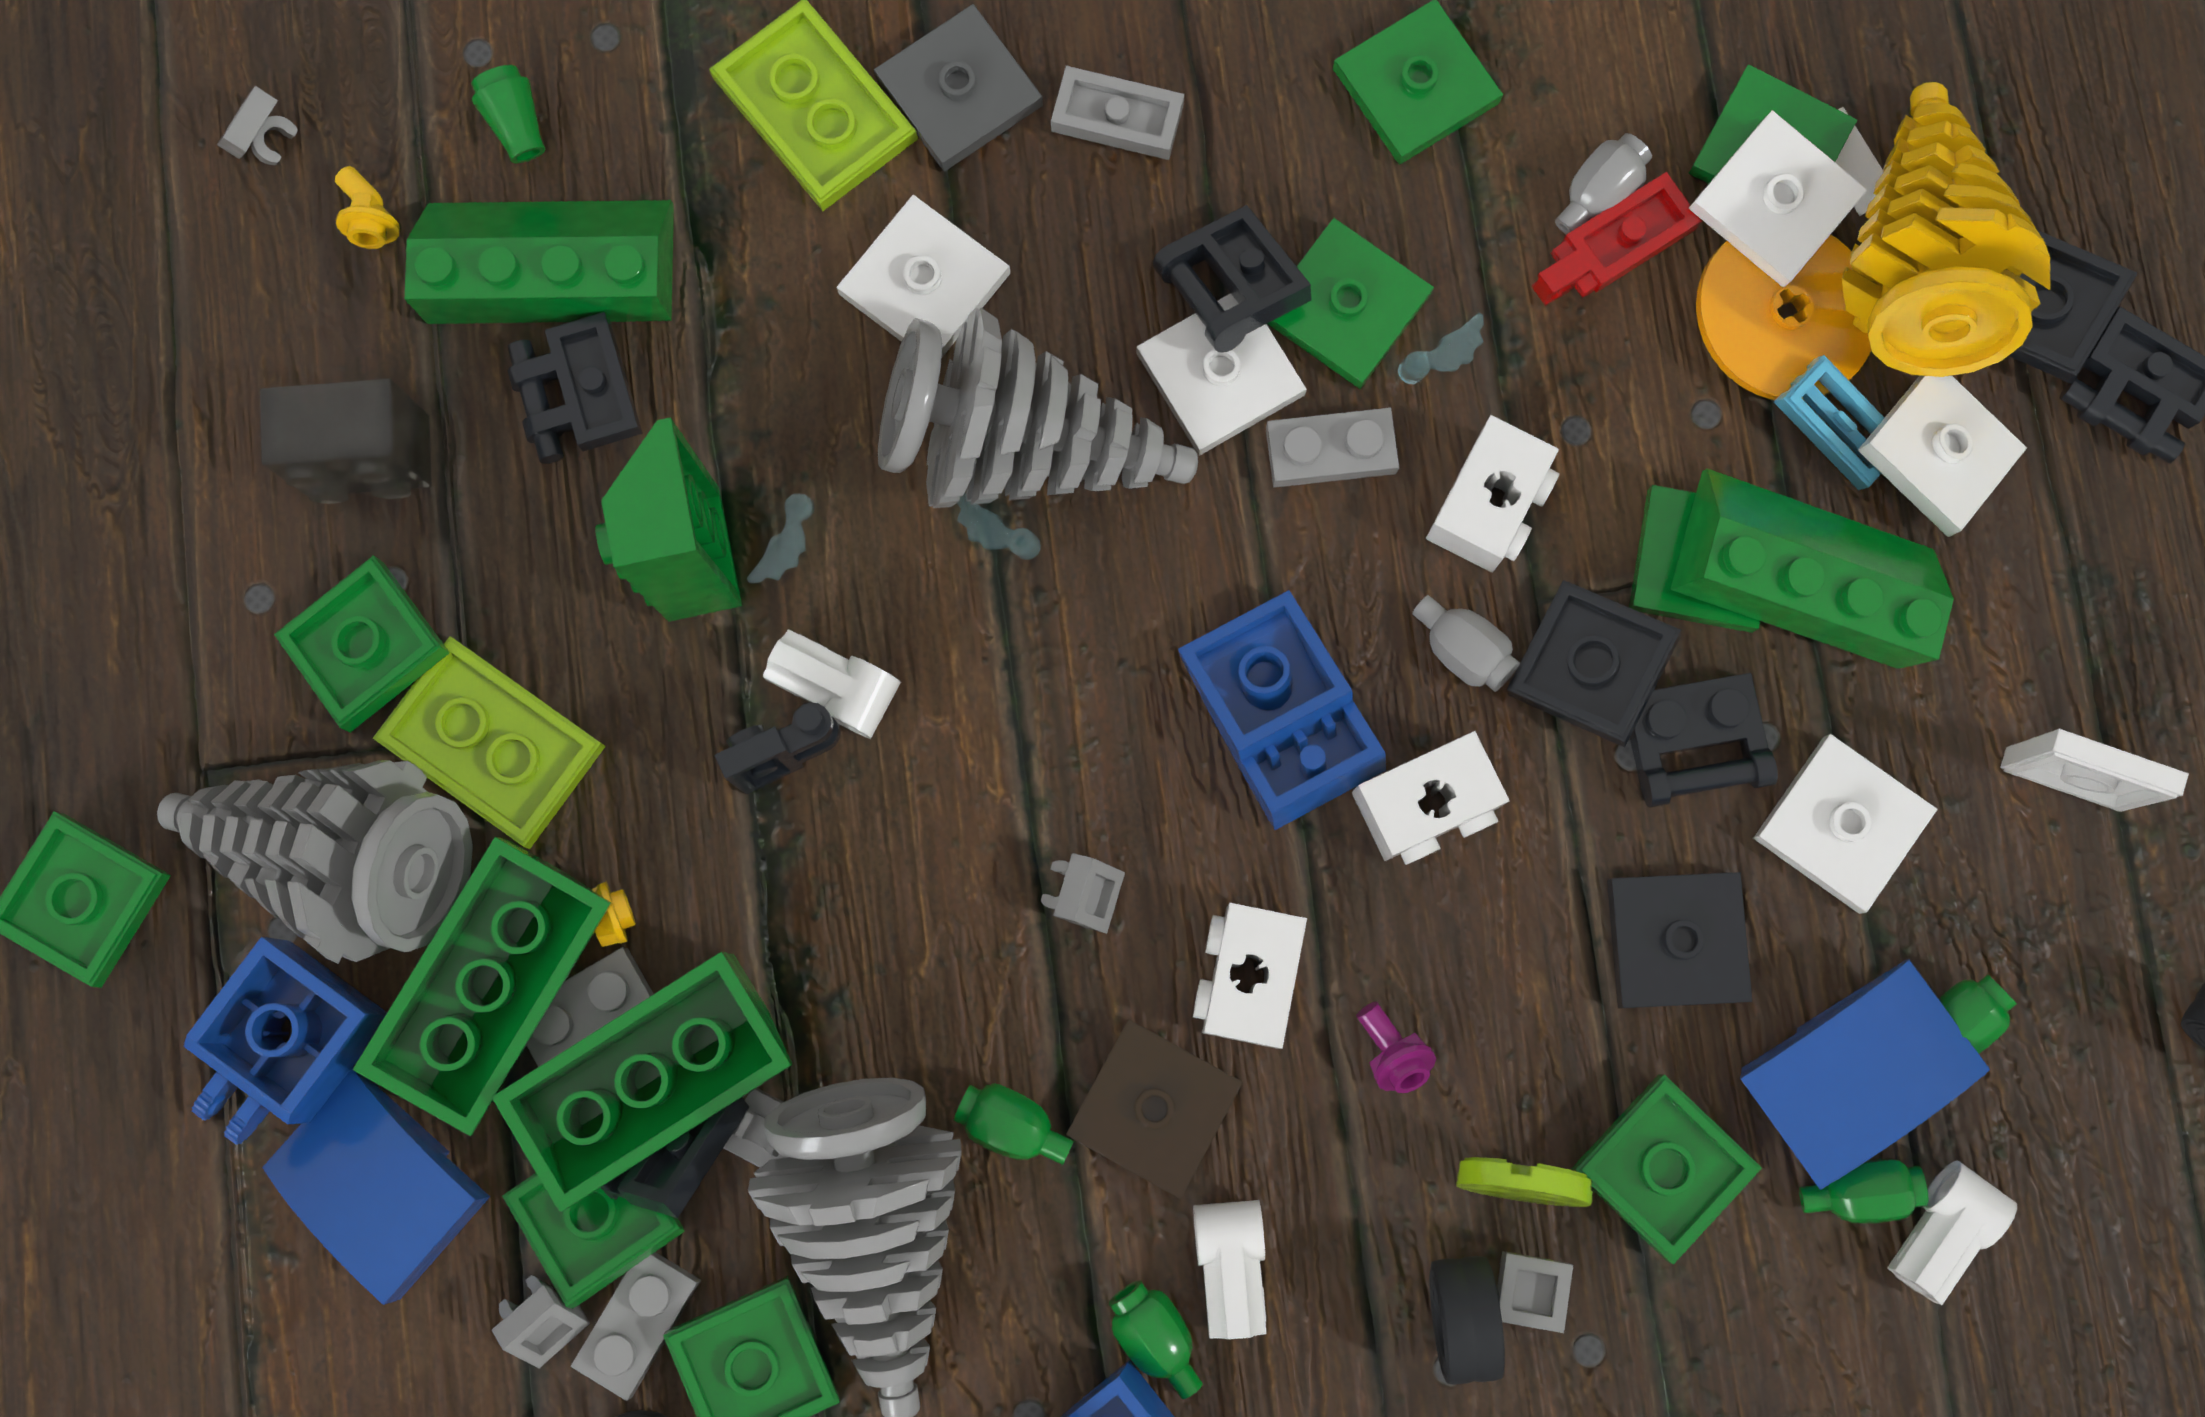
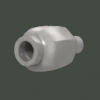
M1625 133L1618 141L1606 140L1584 162L1571 181L1569 189L1570 204L1556 218L1555 223L1563 233L1568 234L1643 187L1646 181L1645 165L1652 159L1649 148L1636 136Z
M1429 595L1424 597L1414 609L1412 615L1431 630L1430 645L1433 653L1451 672L1466 684L1471 686H1483L1486 684L1496 692L1509 680L1520 665V662L1511 656L1513 648L1509 638L1479 614L1463 608L1447 611Z

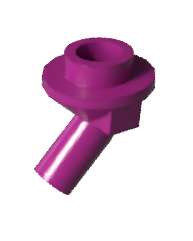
M1372 1002L1362 1008L1356 1017L1382 1052L1369 1062L1379 1088L1385 1091L1408 1093L1425 1084L1430 1077V1070L1434 1067L1436 1061L1432 1049L1416 1033L1403 1039L1378 1002Z

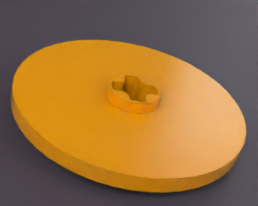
M1830 234L1794 279L1785 287H1781L1728 241L1723 243L1709 259L1703 270L1696 298L1699 330L1708 352L1719 368L1744 389L1771 400H1776L1782 393L1788 391L1791 388L1790 384L1795 378L1806 372V367L1810 362L1822 355H1825L1850 380L1861 369L1871 352L1868 333L1862 332L1853 325L1855 316L1845 310L1841 278L1845 267L1852 270L1851 265H1849L1852 251L1839 239ZM1791 302L1797 312L1793 316L1783 319L1777 309ZM1819 380L1814 384L1823 395L1830 393Z

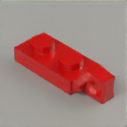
M1665 172L1615 206L1606 209L1566 234L1561 244L1550 253L1556 263L1537 275L1539 279L1531 287L1545 306L1567 294L1574 287L1582 298L1593 291L1597 293L1695 231L1702 220L1688 209L1690 203L1669 174Z

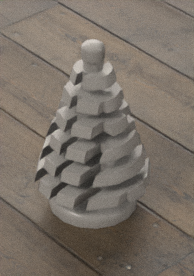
M976 307L968 315V322L964 323L955 344L953 361L949 359L943 385L938 384L942 357L940 330L933 323L915 318L908 326L897 354L885 398L878 442V465L882 470L893 473L905 471L915 460L928 423L933 422L934 428L931 432L926 464L928 465L926 484L929 506H933V508L952 507L959 502L960 496H963L965 491L966 499L971 501V504L991 503L998 499V494L1002 493L1004 487L1005 496L1010 495L1009 500L1029 499L1036 496V492L1041 489L1047 476H1049L1047 495L1074 493V488H1078L1082 478L1085 479L1084 489L1090 491L1111 490V485L1116 484L1121 470L1123 487L1129 489L1148 487V482H1152L1155 474L1164 476L1165 480L1181 484L1189 483L1196 474L1198 468L1196 450L1175 443L1171 446L1163 444L1164 434L1162 428L1147 418L1140 417V424L1136 423L1132 431L1131 407L1115 398L1106 397V404L1102 403L1101 405V400L1097 398L1098 384L1082 374L1073 376L1072 383L1070 384L1068 382V370L1063 366L1064 361L1047 351L1038 356L1036 364L1033 343L1012 329L1003 336L1002 341L998 319L981 307L980 309Z
M378 760L367 764L356 763L329 769L304 770L298 773L306 779L298 775L280 776L276 778L273 785L268 781L259 779L251 781L234 780L229 786L220 785L200 789L193 796L172 793L165 796L160 802L157 818L164 829L179 832L182 841L190 850L199 857L206 859L223 877L229 878L249 897L256 899L270 914L280 918L290 930L300 938H303L326 959L339 964L342 957L357 962L390 948L409 952L427 946L438 931L471 874L473 844L467 818L456 802L426 791L423 788L427 779L426 775L409 761L392 762L390 760Z
M870 1078L836 1083L805 1092L777 1106L766 1115L764 1123L765 1136L768 1144L773 1149L789 1158L771 1159L754 1172L756 1178H750L748 1192L757 1208L761 1210L765 1217L770 1218V1229L778 1244L785 1246L791 1254L792 1266L801 1282H810L814 1286L811 1287L813 1297L823 1317L836 1320L837 1323L831 1325L849 1355L856 1356L857 1359L851 1361L864 1383L871 1387H880L878 1398L883 1417H914L920 1410V1398L917 1384L913 1380L922 1374L925 1366H927L930 1345L924 1338L931 1333V1328L934 1326L936 1307L931 1302V1299L937 1295V1290L940 1288L943 1269L938 1259L943 1256L947 1245L949 1229L946 1218L950 1215V1210L953 1207L955 1194L953 1178L959 1169L961 1141L960 1139L952 1140L953 1132L920 1126L919 1124L926 1116L924 1088L914 1081L898 1078Z

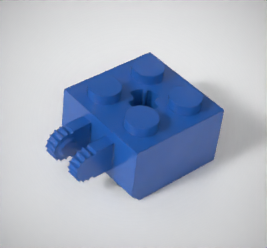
M261 937L186 1035L183 1047L217 1071L194 1102L191 1112L204 1121L209 1120L225 1106L227 1100L237 1088L241 1089L249 1096L231 1118L224 1131V1136L236 1145L247 1140L269 1112H272L286 1124L310 1123L356 1064L387 1012L291 941ZM286 1019H290L292 1025V1033L288 1042H284L282 1038L289 1035V1032H282V1026Z

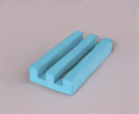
M1825 355L1814 358L1806 367V372L1797 376L1790 384L1791 388L1782 393L1774 403L1858 490L1868 488L1882 473L1858 451L1867 439L1857 430V425L1843 411H1839L1814 384L1819 380L1870 434L1882 422L1884 417ZM1808 404L1817 412V414L1808 406ZM1835 432L1844 440V442L1835 434Z

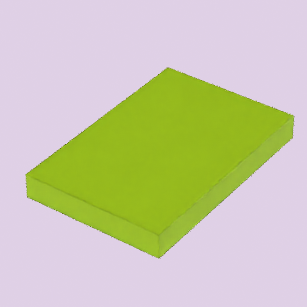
M807 0L799 1L709 69L715 82L822 211L826 210L918 140L915 128Z
M449 636L444 645L450 653L415 681L374 735L373 739L403 761H409L417 766L428 779L520 845L530 849L606 746L466 646Z

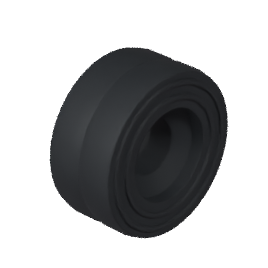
M1472 1256L1461 1259H1439L1431 1262L1429 1285L1432 1320L1438 1359L1446 1383L1456 1385L1467 1384L1473 1381L1489 1382L1502 1379L1505 1368L1503 1324L1496 1282L1488 1259L1482 1256Z

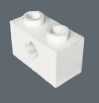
M1490 415L1439 511L1426 540L1492 573L1504 557L1515 561L1532 527L1522 523L1531 503L1533 502L1542 507L1560 473L1550 469L1559 449ZM1494 487L1505 492L1501 507H1496L1489 502L1492 496L1491 491Z
M1475 731L1358 785L1352 792L1384 861L1401 854L1405 865L1441 849L1436 837L1457 827L1463 838L1499 822L1494 810L1510 801ZM1426 787L1431 788V796L1439 791L1446 800V804L1439 809L1440 818H1434V810L1425 814L1419 807L1418 802L1426 795Z
M1229 903L1226 907L1225 917L1212 916L1205 953L1217 955L1212 981L1204 979L1199 981L1193 1011L1194 1018L1204 1020L1203 1034L1276 1049L1283 1048L1307 918ZM1246 957H1250L1259 963L1255 967L1256 971L1262 968L1264 970V982L1252 985L1249 993L1241 992L1236 988L1240 980L1232 982L1230 979L1231 967H1240Z

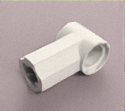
M789 629L774 646L762 676L766 681L808 702L819 703L828 710L838 724L869 739L872 738L901 683L891 674L869 662L851 656L848 660Z
M1954 1161L1947 1165L1932 1181L1928 1188V1206H1923L1926 1209L1925 1213L1887 1267L1896 1278L1911 1289L1940 1305H1943L1980 1249H1987L2003 1236L2010 1227L2017 1211L2016 1202L1960 1161Z
M1260 1201L1193 1205L1198 1266H1203L1209 1337L1239 1339L1266 1334L1264 1288L1262 1287L1260 1261L1265 1260V1243Z

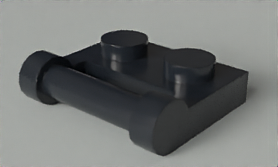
M1248 205L1168 244L1156 254L1153 260V267L1161 279L1167 284H1174L1205 325V336L1219 353L1233 350L1243 341L1246 334L1312 301L1311 284ZM1205 260L1239 304L1225 311L1193 270V266Z
M1751 673L1653 691L1630 736L1642 795L1649 808L1668 805L1671 797L1747 783H1751L1754 788L1772 786L1777 783V765L1772 751L1768 748ZM1740 741L1743 754L1742 759L1665 772L1662 767L1661 755Z

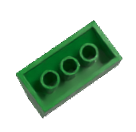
M672 200L428 203L407 238L404 299L427 324L572 322L605 312L610 322L672 321L674 204Z
M671 417L657 420L601 500L605 523L597 524L595 527L601 558L605 565L613 564L620 580L626 579L630 583L633 592L640 593L644 597L647 606H653L668 622L740 607L742 602L719 487Z
M1708 468L1701 473L1670 589L1897 669L1939 660L1954 601L1934 549Z
M494 837L360 1056L353 1071L465 1134L472 1136L493 1102L491 1097L499 1092L612 903L564 871L508 839Z
M720 952L491 1098L559 1213H561L792 1066V1062L766 1005L736 956L731 953Z

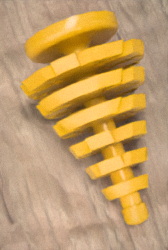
M1925 82L1917 86L1910 95V110L1913 119L1905 115L1898 127L1894 138V147L1886 159L1883 174L1875 185L1873 194L1876 196L1867 207L1865 217L1869 220L1859 230L1857 240L1862 244L1859 246L1855 243L1850 254L1849 265H1851L1852 270L1845 267L1841 280L1845 310L1855 316L1853 325L1862 332L1868 333L1871 350L1876 357L1886 366L1910 375L1945 377L1975 372L1998 363L2023 345L2033 327L2031 312L2041 303L2035 286L2019 276L2023 273L2050 290V255L2044 239L2040 236L2028 214L2020 207L2019 201L2011 188L1998 175L1999 169L1994 161L1985 153L1986 149L1971 131L1970 124L1957 107L1949 104L1947 89L1943 84L1937 82Z

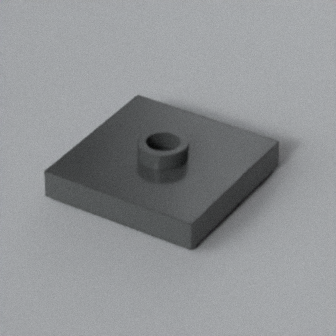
M974 4L874 69L875 78L915 128L917 136L944 172L1043 106L1042 95Z

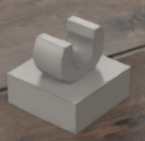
M254 86L217 145L238 159L245 154L251 145L252 152L261 162L268 165H276L281 156L266 146L264 142L265 132L276 130L292 139L298 129L285 117L269 116L278 100Z
M1072 853L1069 862L1063 860L1052 862L1050 869L1065 875L1060 895L1054 897L1043 894L1041 898L1042 904L1055 910L1053 916L1086 929L1107 934L1125 872L1094 858Z
M756 1088L747 1095L745 1102L750 1107L723 1148L760 1168L771 1159L789 1157L779 1154L768 1144L764 1130L766 1115L783 1103V1101Z
M1502 1251L1497 1284L1502 1322L1564 1333L1573 1265L1567 1262Z
M531 1275L525 1281L531 1289L532 1295L519 1306L507 1299L502 1300L499 1303V1313L503 1320L492 1329V1332L502 1350L540 1368L587 1327L590 1322L580 1305L574 1309L566 1307L558 1292L552 1286Z

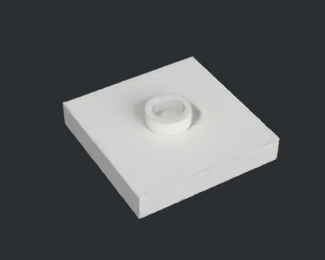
M1772 110L1688 209L1781 287H1785L1794 279L1867 192V189Z
M912 195L836 288L841 297L901 342L908 326L915 318L933 323L941 332L943 357L957 340L964 323L968 322V315L976 307L978 309L980 307L983 308L1010 275V266L915 195Z
M1231 293L1218 300L1225 311L1239 304ZM1195 313L1136 346V354L1199 456L1305 396L1306 387L1267 324L1246 334L1243 341L1233 350L1219 353L1205 336L1206 327Z
M1951 375L1945 377L1919 376L1858 451L1947 537H1950L1962 531L2027 447Z
M2057 729L2006 747L2000 768L2004 769V772L2119 812L2183 796L2189 773L2062 729Z
M1829 734L1822 738L1753 839L1854 911L1862 914L1868 912L1937 811V808L1839 739Z

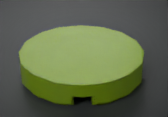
M1471 1157L1460 1161L1459 1172L1457 1173L1456 1186L1478 1194L1555 1206L1588 1207L1592 1203L1591 1179L1587 1178V1175L1569 1169L1538 1163L1537 1166L1516 1165L1507 1163V1159Z

